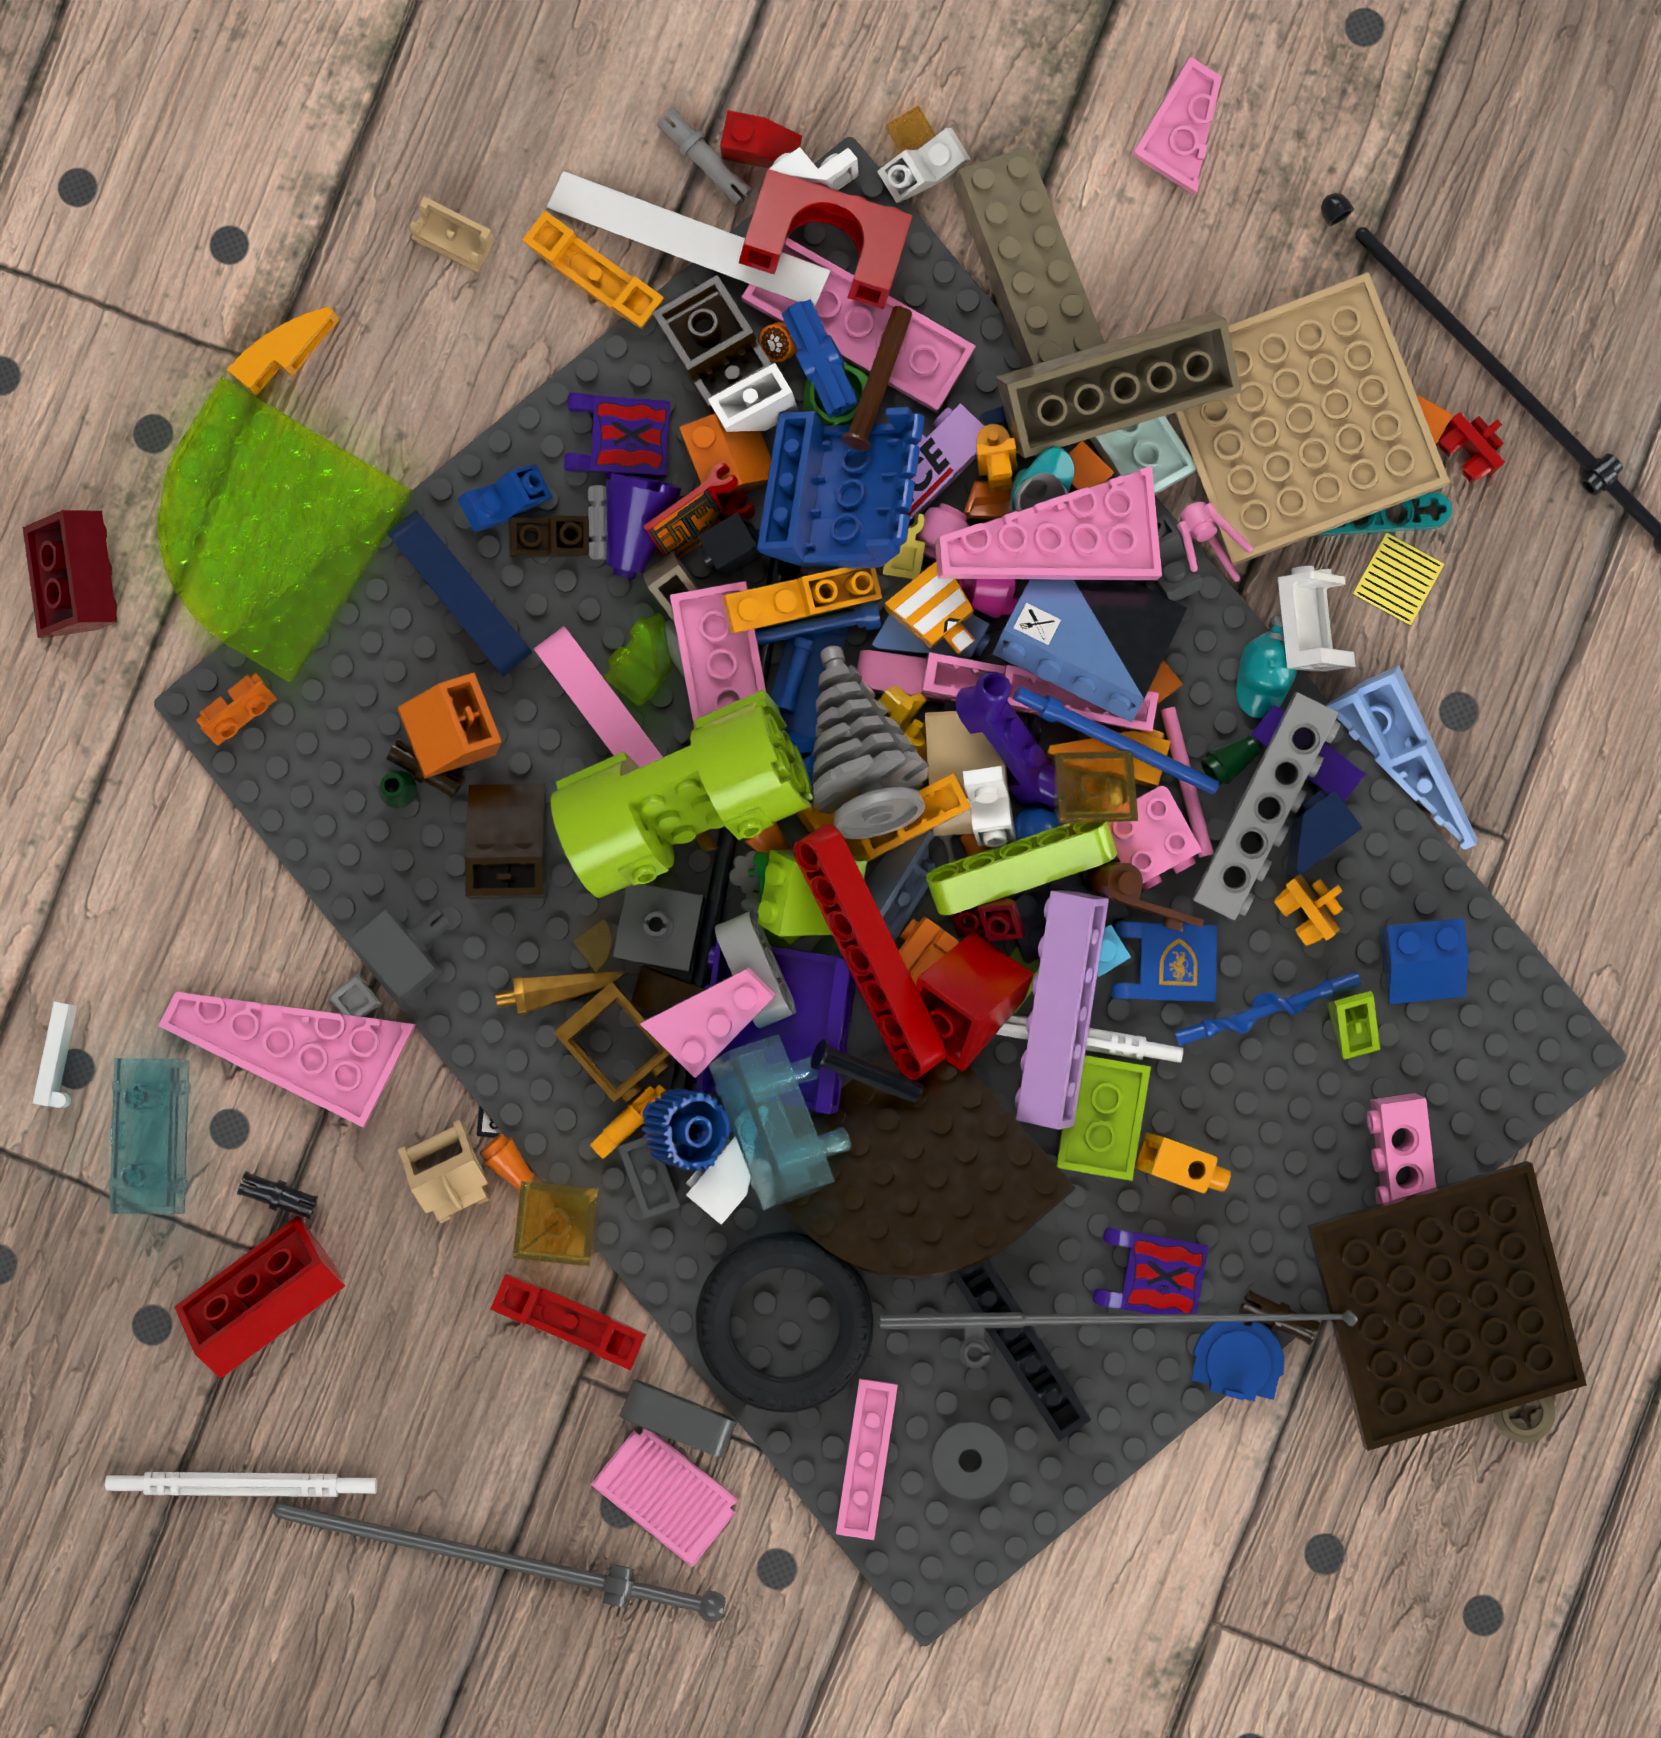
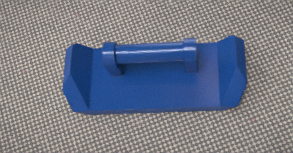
M831 611L815 616H810L792 621V623L837 614L838 612ZM850 626L786 640L770 697L778 705L780 715L787 725L782 730L787 732L793 746L798 747L800 754L812 752L816 737L815 725H817V718L820 716L816 712V699L822 693L818 690L819 675L826 670L822 665L820 653L824 648L834 645L839 646L843 651Z

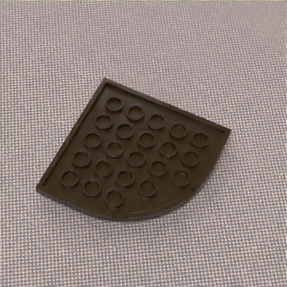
M888 1049L871 1063L904 1076L897 1068ZM945 1059L923 1076L914 1080L923 1085V1092L917 1103H912L852 1079L841 1088L838 1112L832 1114L813 1112L754 1163L753 1171L797 1224L815 1242L834 1256L864 1271L896 1278H931L949 1275V1272L961 1270L971 1265L972 1267L1002 1252L1076 1189L969 1066L962 1072Z

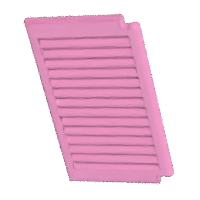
M646 1428L642 1429L641 1434L634 1430L590 1484L691 1567L695 1565L736 1513L730 1508L737 1502L736 1497L656 1432Z

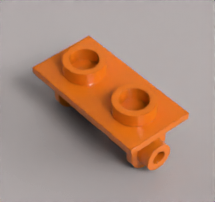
M257 673L251 677L247 674L227 691L234 700L229 705L220 696L199 712L201 716L196 721L201 726L200 729L217 746L233 737L241 727L255 716L264 713L268 706L277 700L276 696L265 686L264 681Z

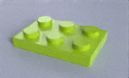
M1085 1055L1074 1127L1061 1130L1056 1160L1058 1168L1129 1181L1133 1180L1151 1066Z

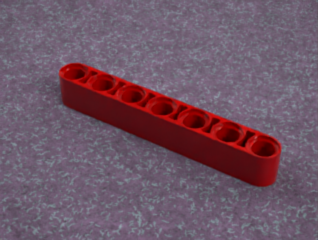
M824 824L795 843L793 847L795 859L897 1068L905 1077L916 1080L944 1060L946 1057L944 1043L844 837L835 826Z

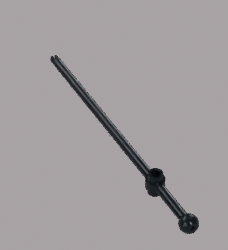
M1366 227L1358 228L1355 237L1371 255L1585 469V475L1580 479L1582 487L1591 495H1597L1601 490L1607 491L1654 538L1653 547L1661 555V523L1617 480V475L1623 470L1621 462L1609 453L1601 459L1595 458Z

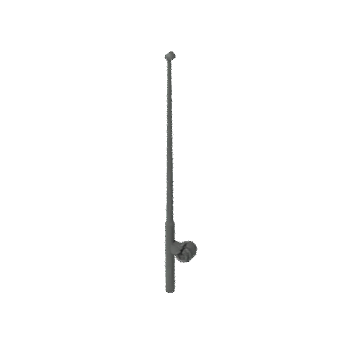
M1346 1310L1343 1314H1024L1022 1312L880 1314V1330L965 1329V1339L959 1348L960 1359L967 1367L977 1369L986 1365L990 1359V1347L986 1339H984V1328L1344 1320L1349 1326H1354L1358 1322V1317L1351 1310ZM972 1347H978L982 1350L978 1357H972L967 1352Z

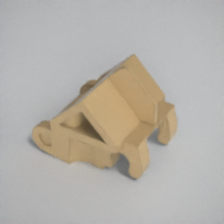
M461 1119L453 1122L454 1127L408 1149L406 1146L398 1149L412 1193L424 1212L427 1214L433 1211L440 1223L452 1219L451 1214L476 1202L480 1205L490 1200L488 1192L483 1188L489 1182L474 1152L475 1146ZM460 1141L463 1150L461 1154L419 1173L414 1162Z

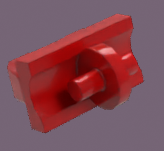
M1459 412L1449 421L1446 430L1442 433L1436 444L1444 455L1448 457L1461 446L1468 452L1471 458L1459 470L1471 484L1486 475L1492 476L1505 463L1496 452L1504 444L1495 434L1502 426L1498 419L1488 426L1478 416L1470 424Z

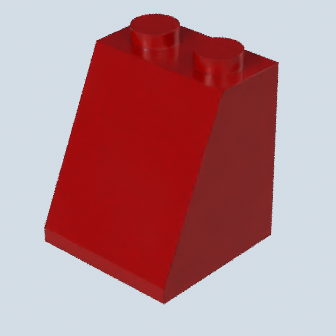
M975 932L970 933L919 975L916 982V988L946 1049V1057L944 1059L962 1072L1024 1002L1034 975Z

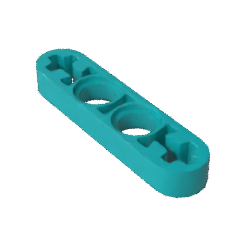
M1426 493L1400 503L1406 511V518L1401 523L1397 524L1389 521L1386 517V509L1368 515V521L1364 525L1357 526L1349 522L1342 525V527H1336L1314 536L1437 529L1449 520L1452 514V506L1448 498L1441 493ZM1412 502H1417L1415 510L1426 509L1430 506L1431 502H1435L1436 508H1442L1443 513L1439 514L1436 520H1432L1431 514H1419L1416 517L1417 522L1414 523L1412 522L1414 517Z

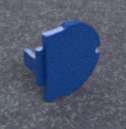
M1251 1321L1250 1326L1244 1325V1322H1215L1200 1335L1193 1350L1195 1361L1191 1380L1210 1384L1209 1391L1240 1400L1246 1399L1255 1402L1256 1396L1274 1400L1279 1377L1284 1375V1354L1278 1339L1265 1325L1257 1321Z

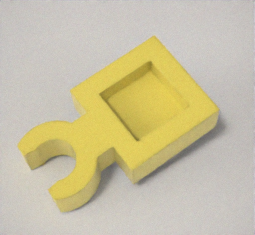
M915 513L914 522L908 527L907 541L900 546L898 555L879 568L880 574L915 579L920 575L926 542L915 540L916 534L924 526V514Z

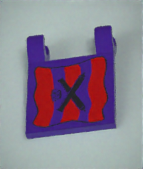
M573 392L568 395V411L574 413L594 412L591 455L566 453L564 456L565 471L600 473L616 471L630 475L666 477L670 401L594 396Z
M1109 1227L1104 1230L1103 1241L1105 1243L1129 1247L1122 1293L1097 1288L1094 1290L1092 1299L1095 1304L1148 1314H1197L1208 1245Z

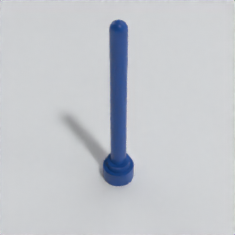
M877 601L854 606L855 610L756 630L757 645L858 625V628L866 627L867 631L882 628Z

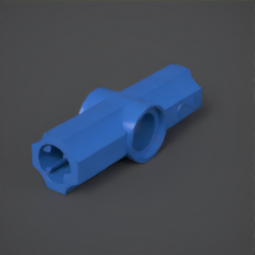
M809 299L789 306L782 313L784 322L798 349L796 355L808 380L813 382L827 415L831 418L851 411L859 404L857 395L843 369L845 363L832 336L827 334L814 303Z

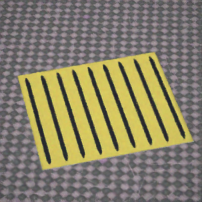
M1386 533L1353 594L1412 625L1445 564Z

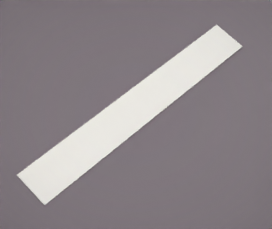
M565 171L562 172L546 207L794 301L800 302L811 299L814 306L831 271L783 252L775 275L739 264L745 238Z

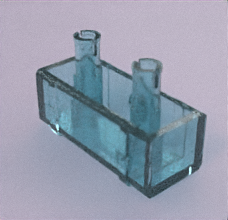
M779 1034L732 1049L709 1064L716 1084L717 1095L721 1097L750 1174L752 1188L756 1190L763 1211L815 1193L835 1182L826 1157L846 1152L850 1149L849 1136L842 1127L817 1135L799 1084L819 1079L820 1069L815 1070L811 1068L812 1055L790 1063Z
M114 1058V1081H112L113 1115L110 1133L111 1177L109 1180V1214L176 1215L185 1213V1190L188 1187V1180H186L188 1092L191 1089V1083H189V1060Z

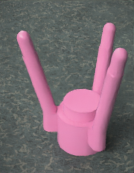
M1196 502L1186 507L1180 515L1182 522L1177 524V528L1183 538L1190 570L1192 572L1198 570L1191 538L1197 539L1198 542L1209 541L1235 582H1239L1240 576L1215 536L1217 533L1216 526L1219 525L1246 552H1253V547L1216 511L1212 503Z

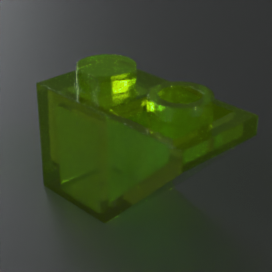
M659 613L647 619L641 617L628 633L632 637L631 641L625 649L620 646L607 661L611 668L603 677L637 706L650 700L672 671L664 617Z

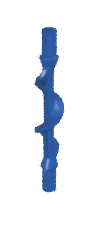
M1353 972L1332 980L1326 979L1312 989L1286 998H1281L1274 992L1258 994L1254 998L1250 1009L1221 1018L1202 1019V1022L1175 1031V1038L1178 1045L1181 1046L1205 1037L1210 1039L1223 1030L1245 1034L1253 1027L1258 1018L1280 1010L1294 1016L1302 1012L1316 999L1333 998L1335 994L1361 986L1360 978L1357 972Z

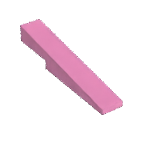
M931 652L927 655L921 693L956 699L958 692L962 688L975 686L982 674L998 672L1006 676L1010 681L1012 688L1007 701L1013 709L1038 713V711L1013 700L1016 688L1022 686L1043 697L1050 695L1062 701L1063 707L1097 723L1148 732L1153 730L1159 693L1148 691L1131 723L1020 667L995 665Z

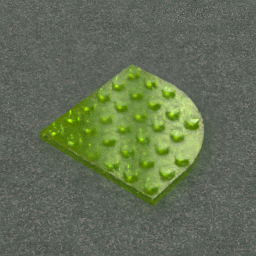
M221 377L178 444L165 472L162 482L164 488L161 504L157 511V533L160 553L166 573L175 592L179 595L192 616L204 628L232 649L293 685L385 540L387 533L392 529L414 493L408 487L224 377Z

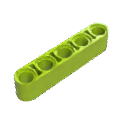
M1092 815L939 866L926 875V881L938 913L941 915H951L1103 865L1114 859L1118 851L1106 817Z

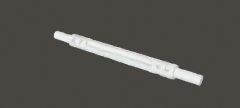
M1012 1014L996 1034L1028 1040L1029 1033L1026 1029L1028 1017ZM1089 1028L1086 1050L1139 1060H1143L1144 1056L1179 1063L1182 1061V1047L1148 1042L1146 1037L1095 1028Z
M145 1472L144 1476L107 1475L105 1489L106 1491H143L144 1495L338 1497L339 1493L376 1494L377 1478H339V1474Z

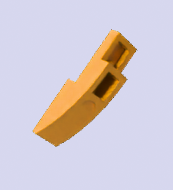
M844 567L724 595L721 598L730 634H735L882 599V593L875 568Z

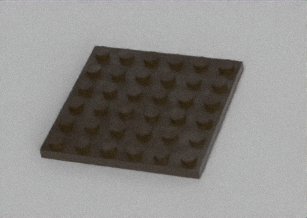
M1525 1161L1307 1225L1329 1313L1343 1314L1346 1310H1351L1358 1317V1322L1354 1326H1349L1344 1320L1331 1321L1362 1444L1367 1451L1587 1385L1531 1162Z

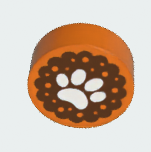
M776 322L762 330L759 344L769 360L781 362L794 356L797 347L784 322Z

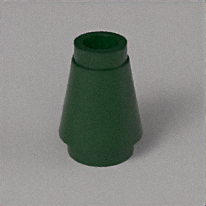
M1246 735L1242 739L1207 752L1206 758L1201 761V766L1205 775L1219 781V786L1223 783L1229 784L1260 754V750L1256 742Z
M401 770L387 773L379 784V794L382 801L393 808H403L409 805L417 793L414 778L409 773ZM398 780L400 784L399 789L391 793L388 790L389 784L391 782L395 783Z

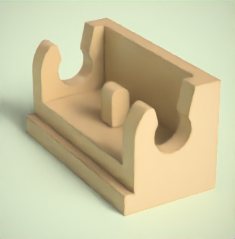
M424 196L419 205L420 216L416 222L412 221L410 225L411 239L479 273L495 242L492 231Z

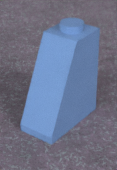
M889 614L872 643V651L927 658V655L931 652L971 660L974 654L981 657L992 637L986 634L990 624L975 615H972L963 623L964 627L976 641L958 655L945 639L930 649Z

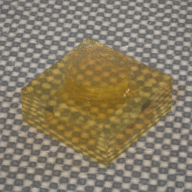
M919 106L886 124V129L900 153L906 149L918 150L936 136Z

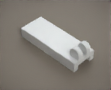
M55 1001L53 1003L33 1104L55 1108H66L71 1104L70 1095L60 1092L78 1005Z

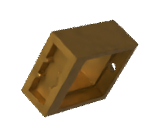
M613 982L608 984L553 1032L614 1103H617L621 1098L625 1103H628L643 1089L640 1082L651 1073L656 1078L672 1064V1061L668 1058L671 1054L640 1025L646 1019ZM616 1001L659 1050L657 1054L618 1088L614 1086L574 1040L577 1035Z

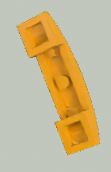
M547 211L541 214L522 239L530 249L571 282L604 306L641 329L653 316L652 312L656 311L665 300L662 295L636 276L631 277L579 239L573 230Z

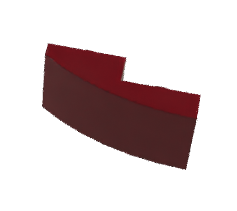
M1001 898L956 914H951L958 937L968 936L972 932L978 935L986 934L988 941L1021 939L1025 936L1015 900Z

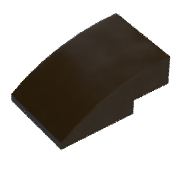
M718 275L652 312L673 352L711 415L715 412L708 401L709 398L772 365L756 340L753 330Z

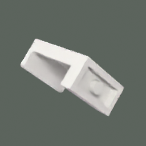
M1314 566L1292 568V575L1278 577L1287 669L1322 673L1356 667L1354 652L1336 650L1332 647L1327 589L1345 585V577L1333 575L1331 569L1315 570Z

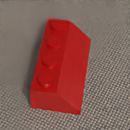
M296 1216L174 1306L194 1354L221 1379L326 1300L333 1297L345 1287V1284L333 1261L299 1216Z

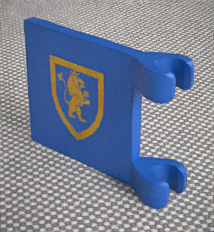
M1125 921L1114 923L1113 929L1119 938H1140L1139 984H1113L1111 987L1112 998L1216 1002L1217 925L1198 927L1183 924L1182 928L1184 931L1179 932L1163 927V923Z

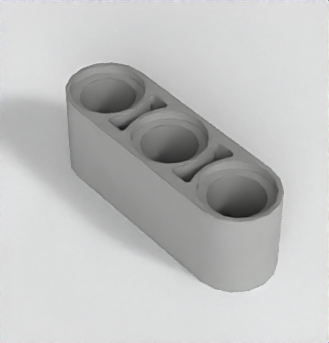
M749 911L716 925L715 933L732 975L749 967L777 994L752 1019L758 1028H763L794 1015L796 1007L762 926L757 924L758 918L755 913Z

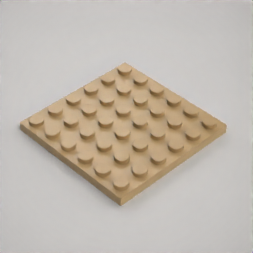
M1369 272L1229 325L1228 330L1242 392L1175 412L1208 502L1212 503L1216 511L1253 547V552H1246L1218 525L1233 566L1450 484Z

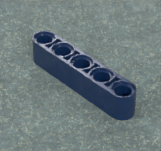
M417 510L387 533L502 676H505L533 653Z

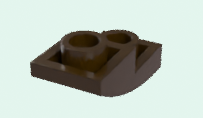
M551 515L549 518L511 517L509 519V557H567L589 554L588 516Z
M642 966L631 1003L659 1014L707 988Z

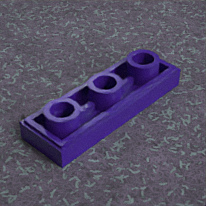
M1274 704L1250 735L1267 747L1284 711ZM1304 727L1297 729L1292 737L1294 746L1299 750L1310 747L1313 743L1312 733ZM1324 742L1318 754L1324 757L1323 762L1315 777L1307 776V779L1327 794L1335 791L1341 800L1345 802L1366 774Z

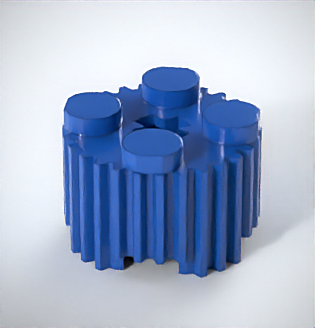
M686 1089L668 1090V1093L661 1094V1098L656 1097L655 1102H649L643 1111V1122L646 1123V1127L642 1128V1131L646 1132L643 1139L648 1140L645 1145L650 1148L651 1157L661 1163L688 1170H706L708 1166L713 1167L715 1165L716 1155L722 1154L721 1147H726L724 1140L728 1139L729 1133L733 1131V1128L729 1126L732 1123V1120L728 1119L730 1113L721 1109L723 1106L717 1103V1099L711 1098V1095Z

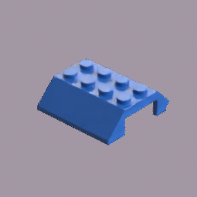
M909 407L887 408L886 416L891 423L873 424L868 437L871 447L868 451H860L848 447L841 441L842 434L848 433L851 425L824 426L815 411L780 412L757 545L759 553L806 569L882 567L898 555L900 546L907 541L910 517L906 514L911 511L915 482L911 479L917 473L920 447L917 444L922 439L925 417L921 414L913 413Z

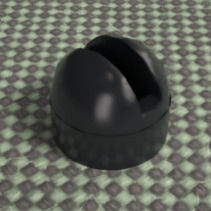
M1333 193L1327 195L1323 200L1321 213L1328 226H1333L1348 217L1354 211V207L1344 195Z

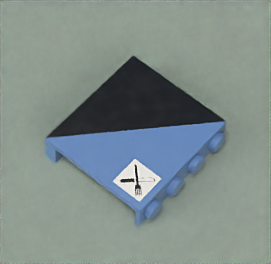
M1030 579L992 654L1132 723L1148 693L1187 607L1132 580Z

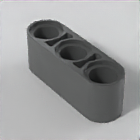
M636 1379L632 1382L619 1415L631 1423L720 1458L724 1456L737 1423L735 1419Z

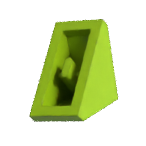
M1372 991L1326 1003L1343 1060L1380 1050Z

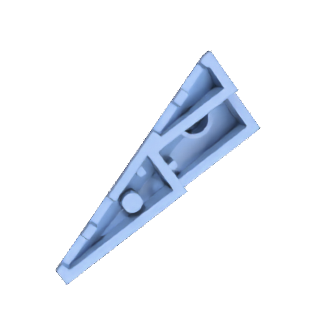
M1399 665L1364 680L1326 704L1327 707L1339 712L1337 719L1349 730L1348 734L1355 741L1359 740L1375 756V761L1415 801H1419L1433 815V819L1440 826L1443 825L1459 841V846L1463 850L1476 845L1477 837Z

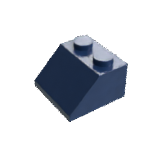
M1320 791L1304 802L1298 809L1301 815L1293 820L1286 870L1290 880L1304 873L1363 828L1335 791L1327 796Z

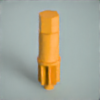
M661 1084L655 1089L651 1085L647 1086L631 1103L627 1104V1107L590 1144L593 1150L604 1159L617 1146L619 1147L644 1123L643 1111L649 1102H655L656 1097L661 1098L662 1093H667L666 1089Z

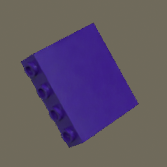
M717 939L716 946L711 947L708 956V968L712 969L710 984L705 986L707 989L733 976ZM771 946L793 997L796 1013L763 1028H758L751 1021L696 1078L692 1076V1082L696 1083L695 1091L814 1109L815 1112L826 1114L836 1113L839 1109L843 1075L824 1067L818 1070L812 1069L811 1058L815 1047L822 1039L829 1042V1047L843 1053L847 1052L856 982L844 958L841 956Z

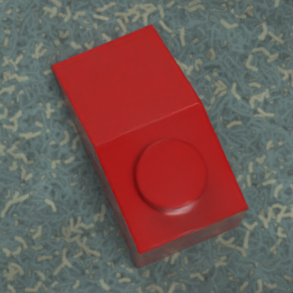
M728 110L720 144L721 158L723 160L769 169L779 156L784 153H792L801 147L802 135L765 117Z

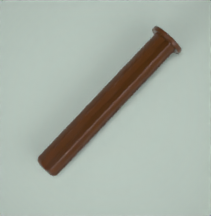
M895 306L892 309L849 432L842 434L841 441L850 448L868 451L871 447L868 437L912 317L911 310L902 306Z

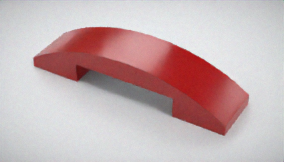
M509 1274L504 1275L490 1310L522 1324L531 1325L591 1351L596 1356L628 1370H632L646 1337L645 1333L608 1315Z

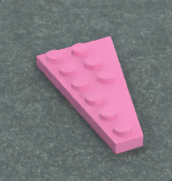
M1152 466L1140 469L1138 472L1110 479L1105 483L1090 488L1086 487L1035 504L1033 507L1019 512L1014 511L983 524L979 523L940 536L935 541L938 579L1158 580L1162 576Z
M175 992L158 1026L361 1127H366L417 1024Z

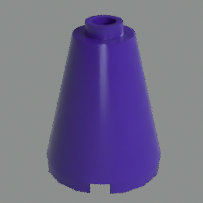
M607 471L606 565L614 567L612 573L614 575L635 579L636 572L644 573L656 548L655 543L643 526L675 504L680 497L682 488L641 476L628 477L629 474Z

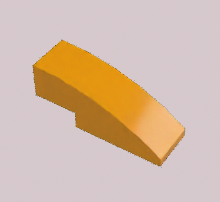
M325 307L285 322L247 348L226 370L235 380L257 396L280 368L292 377L340 319L330 307Z

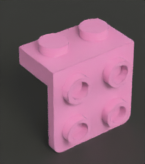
M1159 786L1105 816L1118 851L1117 858L1119 862L1132 864L1141 872L1143 878L1142 892L1161 883L1162 879L1159 874L1170 868H1173L1177 874L1196 864L1193 856L1202 851L1170 791L1165 786Z

